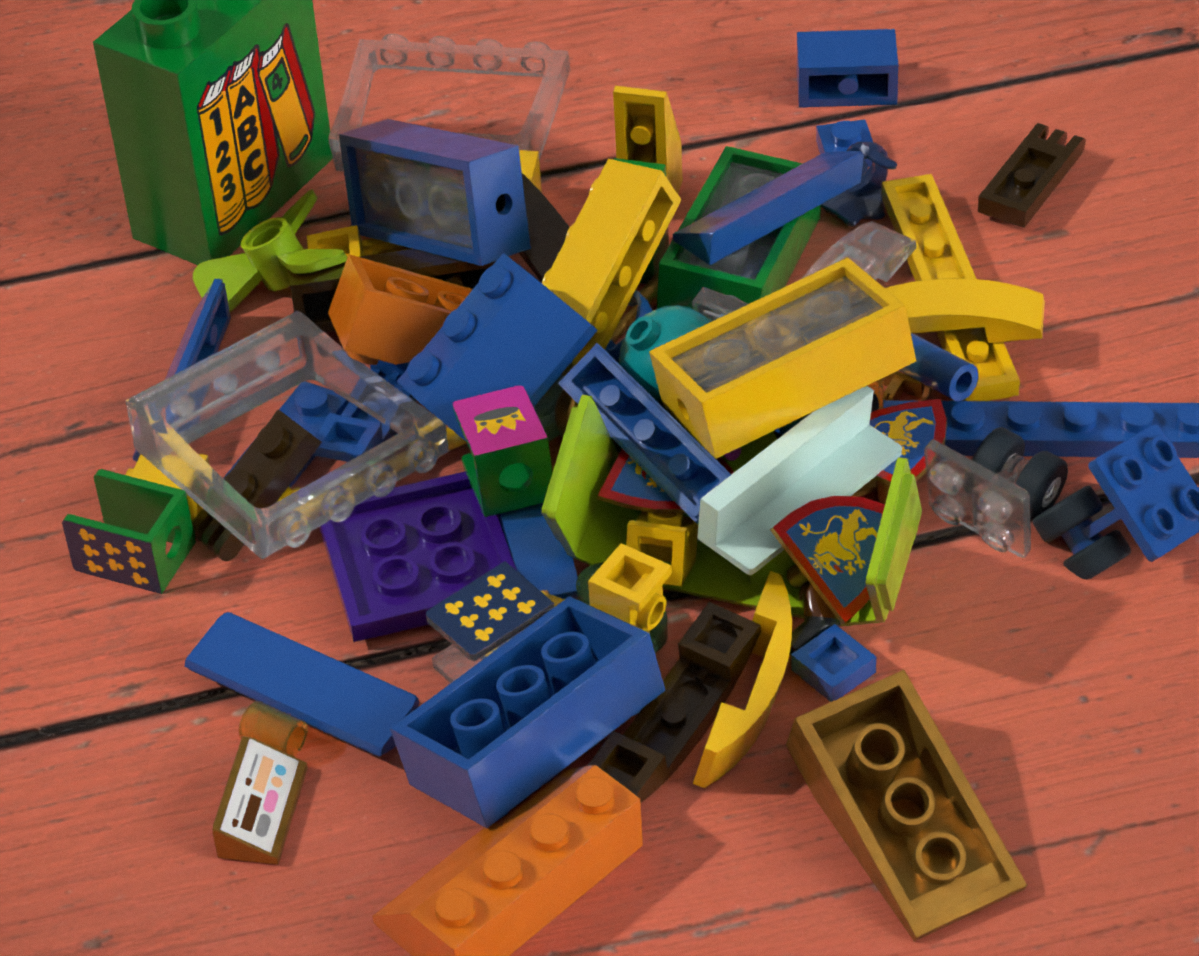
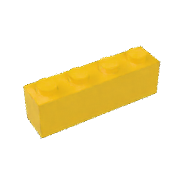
M608 159L599 177L592 183L589 196L575 223L568 229L565 242L552 267L543 277L542 284L597 329V332L568 365L561 376H565L596 343L603 349H606L681 202V198L661 170Z

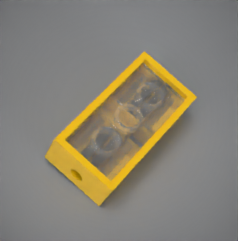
M848 257L649 351L663 407L715 459L916 362L905 304Z

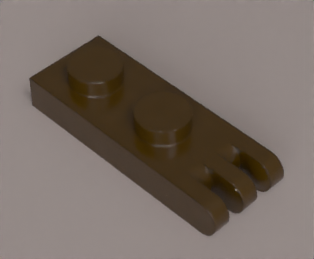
M1037 123L979 195L978 212L1025 228L1081 156L1085 148L1086 139L1074 135L1065 146L1067 132L1055 129L1047 139L1049 127Z
M278 409L192 522L194 537L201 541L209 550L214 551V554L221 560H232L322 442Z

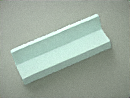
M865 386L812 412L700 499L697 539L746 574L752 575L784 550L770 529L785 516L812 500L830 496H852L900 457L902 446L869 424L874 390Z

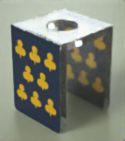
M504 561L426 612L427 622L452 644L432 658L433 668L451 684L553 609L554 602Z

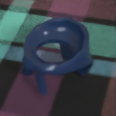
M856 142L846 151L862 152L864 159L871 160L872 165L868 169V164L863 159L861 183L821 204V207L827 213L839 217L850 227H854L861 219L878 220L885 217L886 208L881 198L882 182L886 181L888 169L894 170L897 167V163L888 157L887 151L879 144L874 142Z

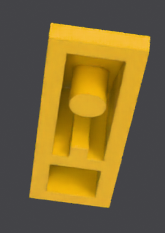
M615 85L613 103L616 158L666 164V177L678 194L683 181L682 145L667 92Z

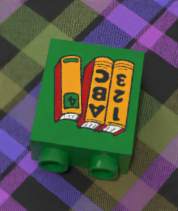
M134 0L132 9L93 41L132 237L135 240L196 265L207 260L230 256L241 246V241L249 230L271 218L334 158L312 0Z

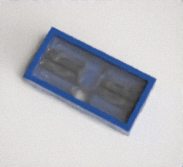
M385 119L339 134L351 225L358 226L361 236L479 266L497 261L503 253L511 256L531 249L518 145L391 119Z

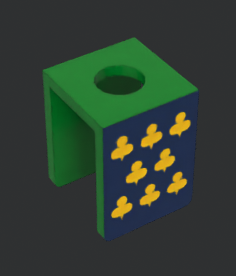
M99 469L94 475V482L104 523L72 514H67L62 521L73 568L81 573L162 594L196 543L186 491ZM166 542H170L172 547L166 555Z

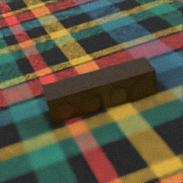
M416 249L359 256L474 289L479 283L482 274L496 262L479 266ZM346 262L303 274H296L288 269L298 336L336 331L328 311Z

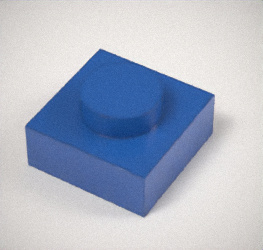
M865 119L840 121L834 124L816 126V142L820 154L824 152L846 151L856 142H873ZM864 159L868 164V167H870L872 165V161L869 159Z
M834 624L791 654V670L832 702L843 697L875 674L877 657Z

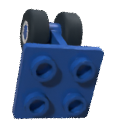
M1153 424L1088 464L1090 471L1115 508L1114 510L1093 522L1091 517L1103 509V504L1093 488L1085 486L1033 519V525L1043 541L1048 543L1061 536L1073 553V556L1063 562L1064 566L1082 579H1091L1131 553L1130 546L1119 530H1113L1105 536H1102L1100 533L1120 519H1122L1146 559L1150 562L1155 561L1199 532V487H1197L1177 456L1174 445L1165 437L1160 427Z

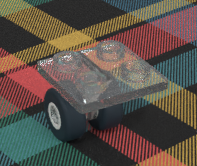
M1003 427L994 429L985 437L972 460L934 439H931L924 448L928 500L934 513L951 525L961 524L976 532L991 548L999 552L1009 551L1021 558H1025L1031 550L1030 520H1033L1055 504L1065 485L1068 465L1065 460L1048 451L1038 452L1030 460L1023 457L1025 450L1023 438Z

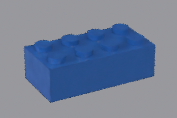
M569 596L392 726L390 730L409 784L474 822L488 828L498 819L507 815L511 809L542 785L551 781L555 775L577 758L595 747L603 738L625 721L639 713L666 689L648 632Z

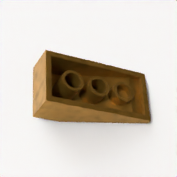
M905 670L795 718L786 743L789 753L815 800L913 941L919 940L1008 898L1027 887L1024 878Z

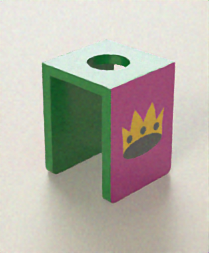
M519 385L453 402L454 414L471 453L462 456V464L484 517L544 503L553 473L549 443L525 388Z

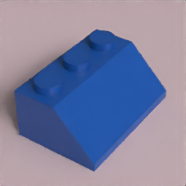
M503 253L494 265L482 274L479 283L460 306L447 316L441 329L426 347L410 361L407 370L397 382L426 409L465 440L454 414L453 402L520 385L525 388L534 407L593 337L597 329L529 272Z

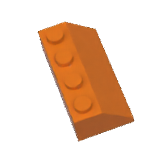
M597 765L562 770L551 781L542 785L511 809L507 815L498 819L488 828L484 827L372 916L373 923L411 956H510L643 846L640 798Z

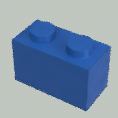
M895 29L797 32L799 108L897 105L899 64Z

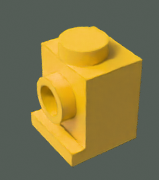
M642 511L636 521L630 520L627 524L626 545L658 560L671 562L672 574L664 584L682 587L696 562L698 524L690 517L683 516L682 513H650Z
M620 543L588 580L590 606L650 634V631L661 621L666 609L663 584L672 574V565Z

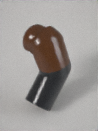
M809 581L805 582L799 591V600H803L804 622L792 631L790 655L832 625L836 624L839 628L841 626L840 621Z

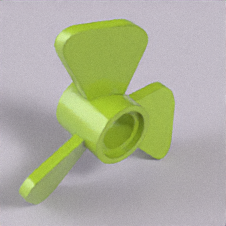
M313 189L303 195L282 217L265 220L249 230L241 241V247L245 253L200 263L193 272V281L201 298H203L214 279H223L231 312L261 280L268 290H282L290 287L288 269L293 273L303 274L346 262L347 255L344 250L303 249L295 236L317 201V196Z

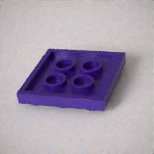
M466 472L315 506L319 528L353 642L433 624L434 622L426 615L430 608L504 561L516 570L497 515L484 517Z

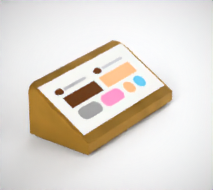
M242 737L212 829L218 858L279 864L308 769L307 762L255 738Z

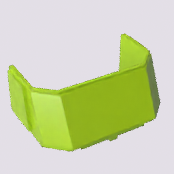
M582 395L578 407H572L541 513L556 540L561 542L567 555L599 569L620 543L626 545L627 524L630 520L636 521L642 511L624 508L597 499V495L619 454L593 397ZM898 457L866 576V587L870 599L863 608L846 623L841 624V626L882 623L887 619L889 610H894L922 514L915 475L911 474L907 458ZM682 513L683 516L689 517L687 513ZM697 539L696 562L682 587L663 584V589L756 609L766 581L750 584L745 572ZM784 575L782 578L788 592L791 615L804 619L803 600H799L800 588L793 587L789 583L787 575Z

